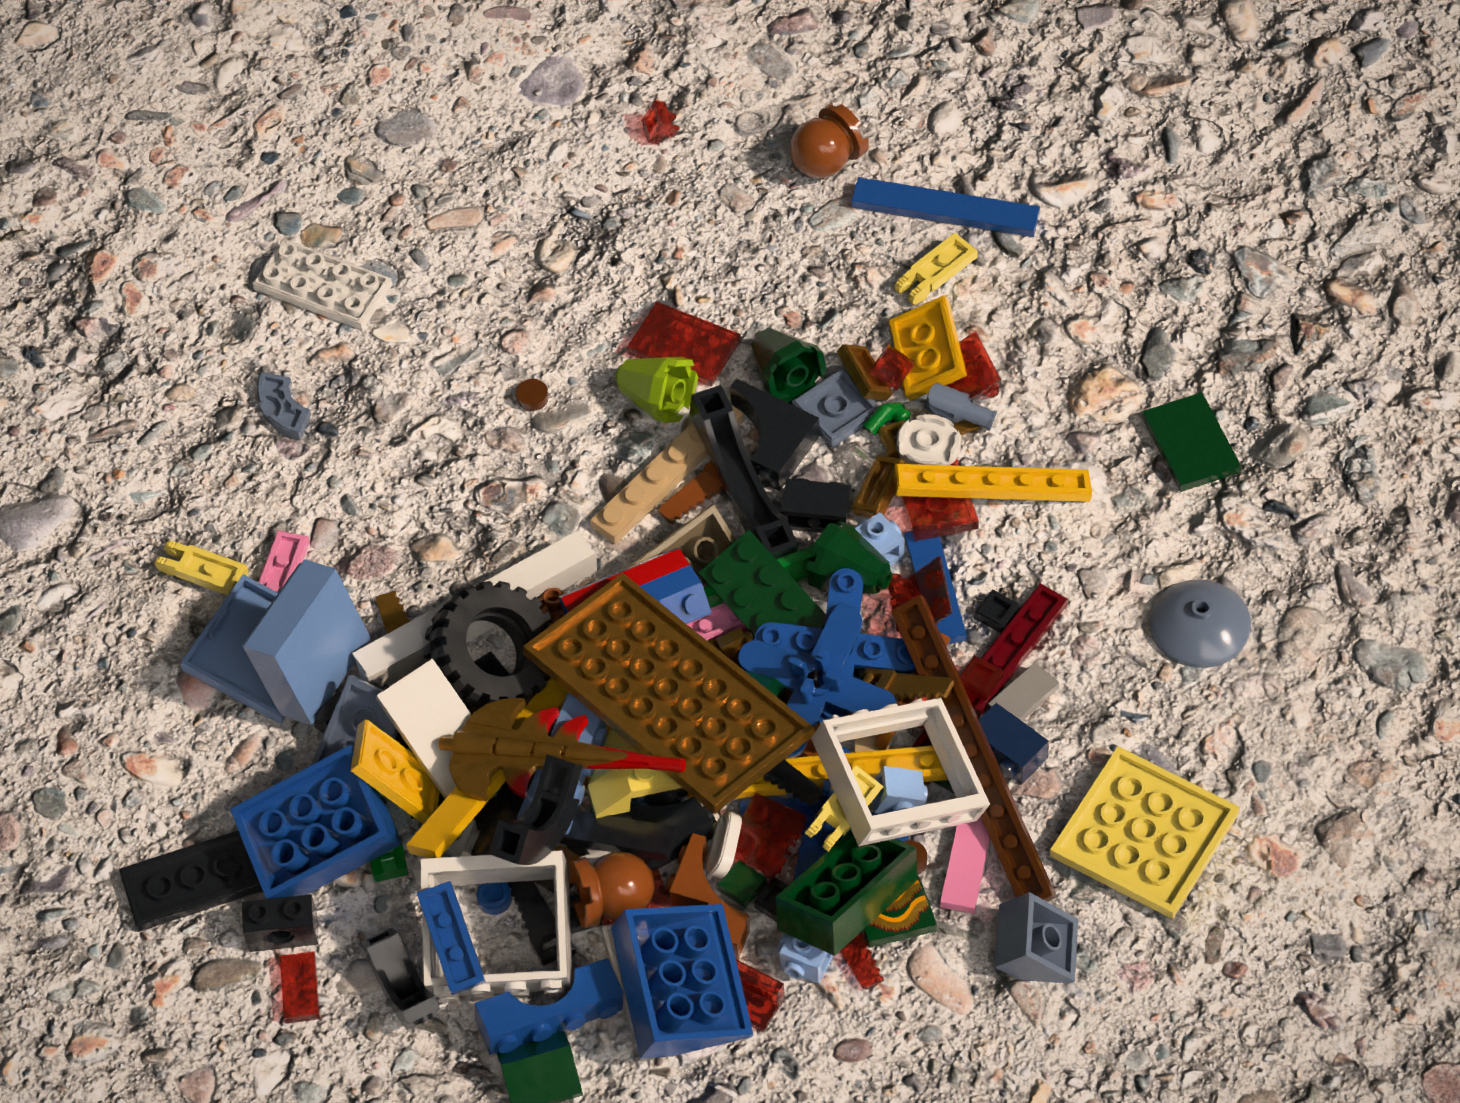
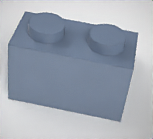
M1030 892L999 904L995 968L1022 981L1068 984L1075 982L1078 918Z

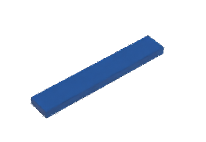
M861 177L857 179L851 200L852 208L1034 237L1040 215V206Z

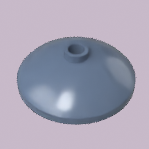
M1187 580L1169 587L1157 598L1150 614V631L1157 647L1173 661L1195 668L1215 667L1235 658L1247 644L1251 630L1250 613L1241 597L1227 586L1209 580ZM1197 610H1205L1207 612L1200 613Z

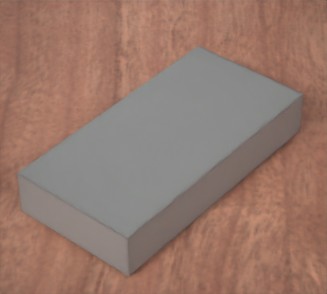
M1033 663L988 703V710L995 703H998L1023 721L1059 689V682L1038 664Z

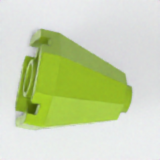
M685 357L628 359L618 367L616 383L619 391L654 420L671 423L680 422L684 415L678 414L683 406L687 409L690 408L691 395L696 392L698 375L696 371L690 368V366H694L693 361Z

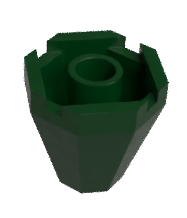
M767 328L757 333L751 343L765 392L787 403L792 404L794 399L816 386L815 381L818 376L823 378L827 372L823 352L817 345L782 331Z
M842 521L837 522V524L829 523L814 543L812 552L817 554L815 563L809 560L806 567L808 584L819 590L829 591L832 575L837 570L843 568L853 569L860 574L863 580V594H877L889 586L892 579L890 562L853 526Z

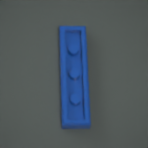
M937 526L904 532V539L919 594L926 599L940 633L951 638L948 644L967 641L966 630Z

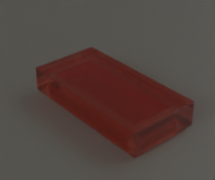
M315 951L280 956L285 1024L321 1019Z

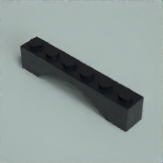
M722 385L692 394L689 415L745 532L750 530L775 559L798 551L799 544L786 517L772 503L755 472L744 445L734 410Z

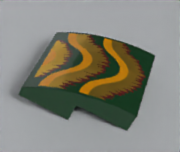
M918 874V880L863 930L869 948L937 931V924Z

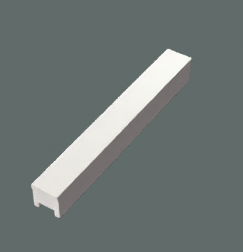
M575 531L486 581H491L493 586L499 581L510 583L511 590L518 586L527 590L526 597L530 600L534 597L539 598L543 596L547 589L558 588L562 591L596 572V552L589 547L578 531ZM445 603L353 652V658L358 665L355 667L358 676L368 683L373 680L381 687L384 684L389 686L400 680L404 675H408L425 664L429 658H424L423 647L430 643V641L424 638L426 630L432 625L431 619ZM474 621L468 627L466 643L498 625L488 621Z

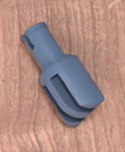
M938 383L932 385L925 400L926 411L933 415L949 419L955 424H958V422L962 423L965 420L989 431L997 414L995 410L993 411L970 402L969 394Z

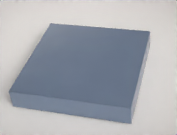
M843 368L792 401V405L819 417L820 437L831 448L864 427L863 424L879 406L873 399L863 398L852 377Z

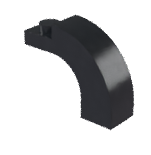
M547 754L531 804L519 818L513 821H498L489 854L518 865H532L546 858L560 843L575 816L580 800L574 798L583 765Z
M391 927L360 942L386 998L406 1030L439 1015L437 1010L440 1007L435 996L425 988L409 958L399 933Z

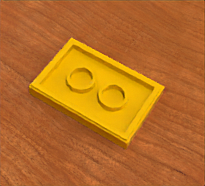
M945 295L888 320L905 396L910 401L928 394L932 385L938 383L946 386L967 376L950 303Z
M365 719L358 724L350 771L424 824L438 808L440 791L412 752L369 720Z

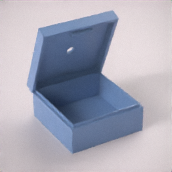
M304 559L302 563L297 565L278 593L243 574L182 659L181 670L279 724H282L287 717L312 726L316 720V714L329 701L356 660L353 658L352 653L366 646L371 637L337 570Z

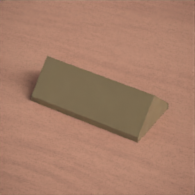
M711 504L627 568L679 548L702 582L703 587L708 584L700 577L699 572L733 544L736 539L715 504Z

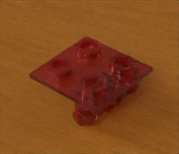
M975 331L959 342L967 376L946 386L969 394L968 398H971V400L981 393L987 395L988 398H994L999 394L998 389L1000 385L998 382L1001 381V378L978 333Z
M940 556L936 557L908 579L902 578L901 574H892L891 582L887 587L890 596H892L890 599L891 610L921 595L926 599L936 624L953 613ZM895 624L896 631L900 632L897 624Z
M755 793L741 818L742 824L734 859L740 860L773 879L777 874L780 875L782 873L781 869L787 860L784 858V855L788 857L792 855L788 848L789 846L794 848L797 846L793 840L797 841L803 829H806L805 822L807 818L806 815Z

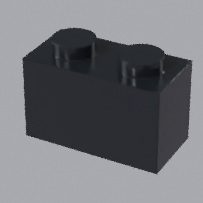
M804 478L797 480L786 479L781 514L786 517L791 530L822 533L829 523L837 524V522L842 521L849 524L852 505L851 485L840 482L810 481Z

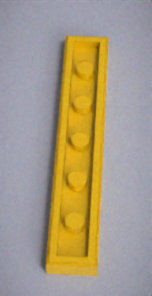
M895 464L894 467L896 496L1090 502L1092 497L1089 470Z

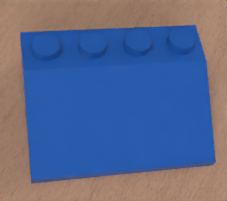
M349 745L230 808L266 899L307 895L402 845L393 820L377 790L350 771L354 751L353 746Z
M723 904L625 909L612 925L611 931L640 1059L673 1057L750 1038L754 1035Z

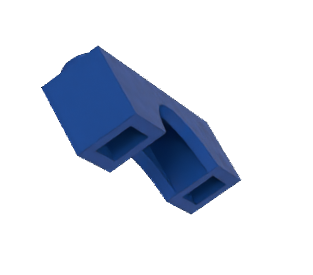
M606 958L576 968L574 982L570 991L555 1003L544 1006L529 1005L519 1001L509 992H505L476 1002L475 1022L489 1055L499 1052L509 1053L519 1045L531 1041H544L554 1033L566 1029L576 1030L586 1022L598 1018L608 1019L613 1017L618 1011L623 1010L624 992L609 959Z

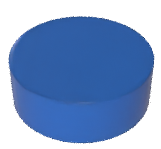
M506 882L480 884L476 892L478 906L486 914H501L510 907L512 902L511 890Z

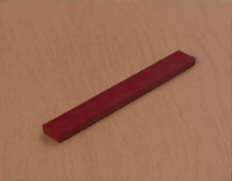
M1040 583L962 683L978 719L988 708V703L1000 693L1067 607L1068 598ZM926 730L923 731L912 747L932 746ZM923 782V783H924L925 786H927L930 782Z

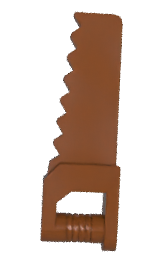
M711 460L704 465V470L659 508V514L671 524H674L675 519L680 520L682 514H689L690 509L695 510L697 504H704L705 499L710 500L712 494L717 495L720 489L725 490Z

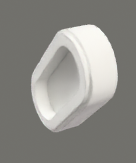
M726 811L718 819L706 865L708 874L722 879L729 872L734 861L742 824L740 815Z

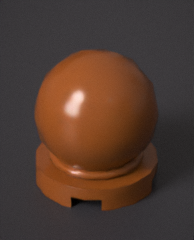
M832 102L820 110L819 118H812L802 123L792 135L789 147L793 163L798 171L809 178L826 179L836 175L846 165L848 159L857 160L869 149L868 137L862 139L857 129L861 125L858 118L843 104L835 107Z
M611 852L601 856L593 866L590 865L586 857L569 861V884L576 883L579 900H573L572 903L581 927L591 928L600 925L601 916L616 921L625 909L646 908L652 899L655 891L652 871L643 859L631 853Z

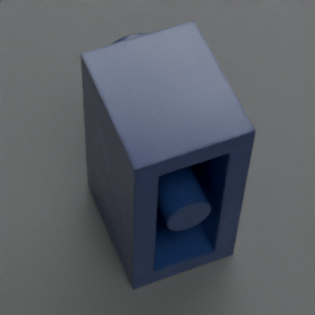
M995 703L979 719L1004 777L1008 779L1013 778L1022 785L1048 759L1049 740L998 703Z

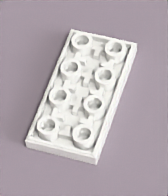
M282 239L252 284L255 291L363 330L391 288L392 280L387 276Z
M431 659L378 694L375 699L444 799H446L456 787L449 771L450 759L453 753L452 751L440 750L439 740L442 736L454 737L457 731H462L471 713L435 661Z

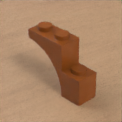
M692 833L688 845L683 844L678 856V864L680 866L677 873H672L667 882L666 893L670 894L671 907L723 904L735 958L739 961L750 933L749 914L732 908L712 890L704 874V864L707 857L706 837Z

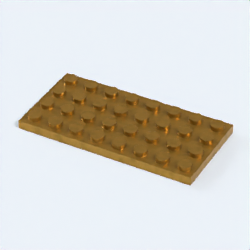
M623 572L523 646V655L639 752L652 756L684 758L686 760L684 772H663L713 814H716L808 741L814 734V727Z

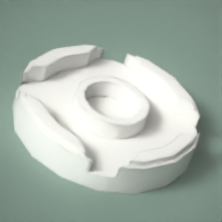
M930 414L916 416L915 420L904 422L897 432L896 449L900 458L904 459L907 464L951 465L960 454L959 430L957 432L954 424L944 417Z

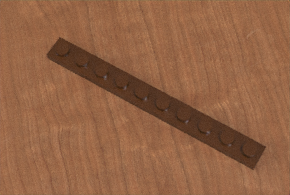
M918 595L891 611L918 674L922 676L952 678L954 682L946 698L940 696L939 698L942 699L990 803L981 815V818L1015 896L1018 897L1030 892L1049 902L1057 897L926 599Z

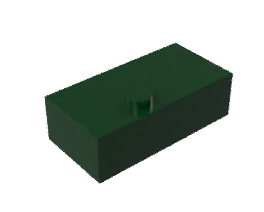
M851 830L829 852L827 851L775 897L777 929L835 956L918 880L916 847L896 838L858 846Z

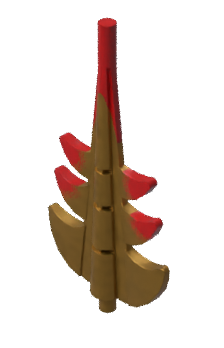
M507 698L488 703L470 716L462 731H457L454 737L442 736L439 740L440 750L452 751L453 753L450 759L449 771L457 789L467 797L480 801L488 800L487 791L489 783L499 769H503V774L510 790L519 797L526 798L528 796V783L538 769H543L547 754L583 765L582 769H651L684 772L686 768V760L684 758L645 755L578 742L581 733L589 723L586 715H581L567 721L557 730L554 737L548 736L550 727L560 715L557 707L544 709L532 714L521 724L518 730L513 729L514 721L520 711L526 706L524 698Z

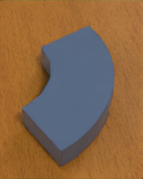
M261 371L257 384V394L264 417L278 432L300 441L311 417L310 409L299 405L291 397L292 381L290 377Z

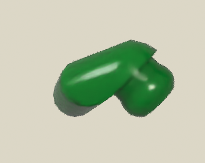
M900 402L885 403L877 407L863 426L870 433L876 435L878 429L883 427L886 422L907 421L911 414L908 409H905V405Z

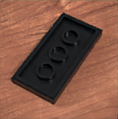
M239 830L119 869L138 932L263 891Z

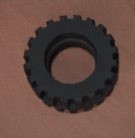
M491 581L480 582L475 587L470 585L464 588L434 614L431 619L432 625L427 628L424 637L427 641H430V643L423 647L424 658H430V660L433 659L472 714L484 705L501 699L524 698L525 702H528L536 693H540L547 686L546 681L551 678L523 655V646L547 629L553 619L549 612L543 614L539 608L542 603L536 597L530 600L526 597L527 590L519 586L511 590L510 583L499 581L493 586ZM474 621H488L501 627L510 636L516 650V665L510 675L506 677L494 676L486 673L474 663L466 645V634L471 623Z

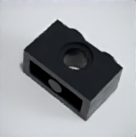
M312 894L242 902L243 935L249 952L319 945L318 916Z

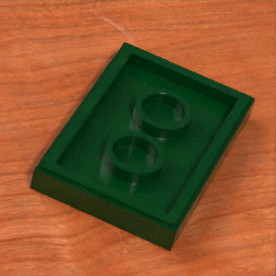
M1202 392L1142 411V419L1180 492L1241 473V464Z

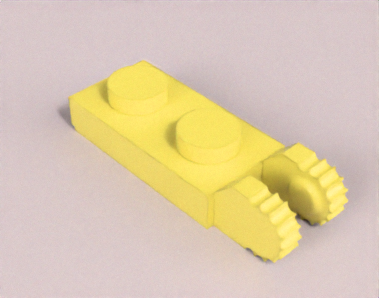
M954 233L913 264L910 270L898 279L894 290L899 294H903L911 289L916 280H918L920 284L908 296V301L915 306L926 299L930 291H935L975 260L978 251L958 234Z
M168 541L164 546V550L167 554L176 557L180 561L177 562L161 556L157 557L154 562L155 567L160 572L176 576L227 596L243 574L247 576L249 573L248 566L193 545L186 546L175 541Z
M856 765L852 772L869 806L884 786ZM835 792L817 813L818 817L805 832L806 835L812 838L822 828L824 821L834 827L836 830L830 833L822 846L828 852L841 835L845 836L850 830L849 823Z

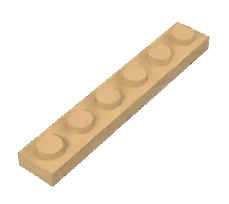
M731 405L739 426L744 421V413ZM693 422L590 520L591 527L616 544L708 456Z

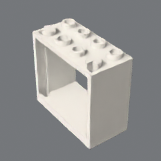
M551 851L546 858L532 865H518L492 855L421 859V891L451 881L452 885L554 879L557 970L483 974L486 983L455 995L451 994L446 977H443V969L422 911L424 986L435 997H438V1002L459 1001V996L473 995L474 1000H485L494 997V994L509 992L515 998H526L530 996V992L544 991V996H561L565 994V990L571 989L573 985L569 877L568 863L562 851Z

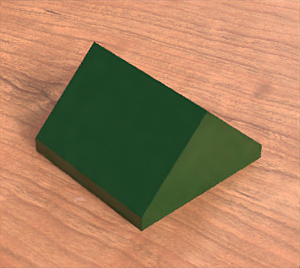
M565 1031L554 1033L544 1041H531L519 1045L509 1053H496L510 1103H559L583 1096L573 1053Z

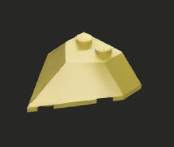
M612 728L610 729L603 747L642 754ZM594 769L588 784V792L596 818L629 812L631 798L682 788L662 770Z

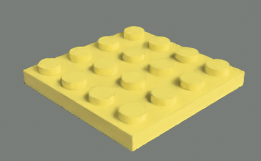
M1117 746L1051 847L1050 857L1173 920L1239 815L1240 807Z

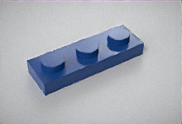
M451 881L418 892L417 896L451 994L455 995L486 983Z

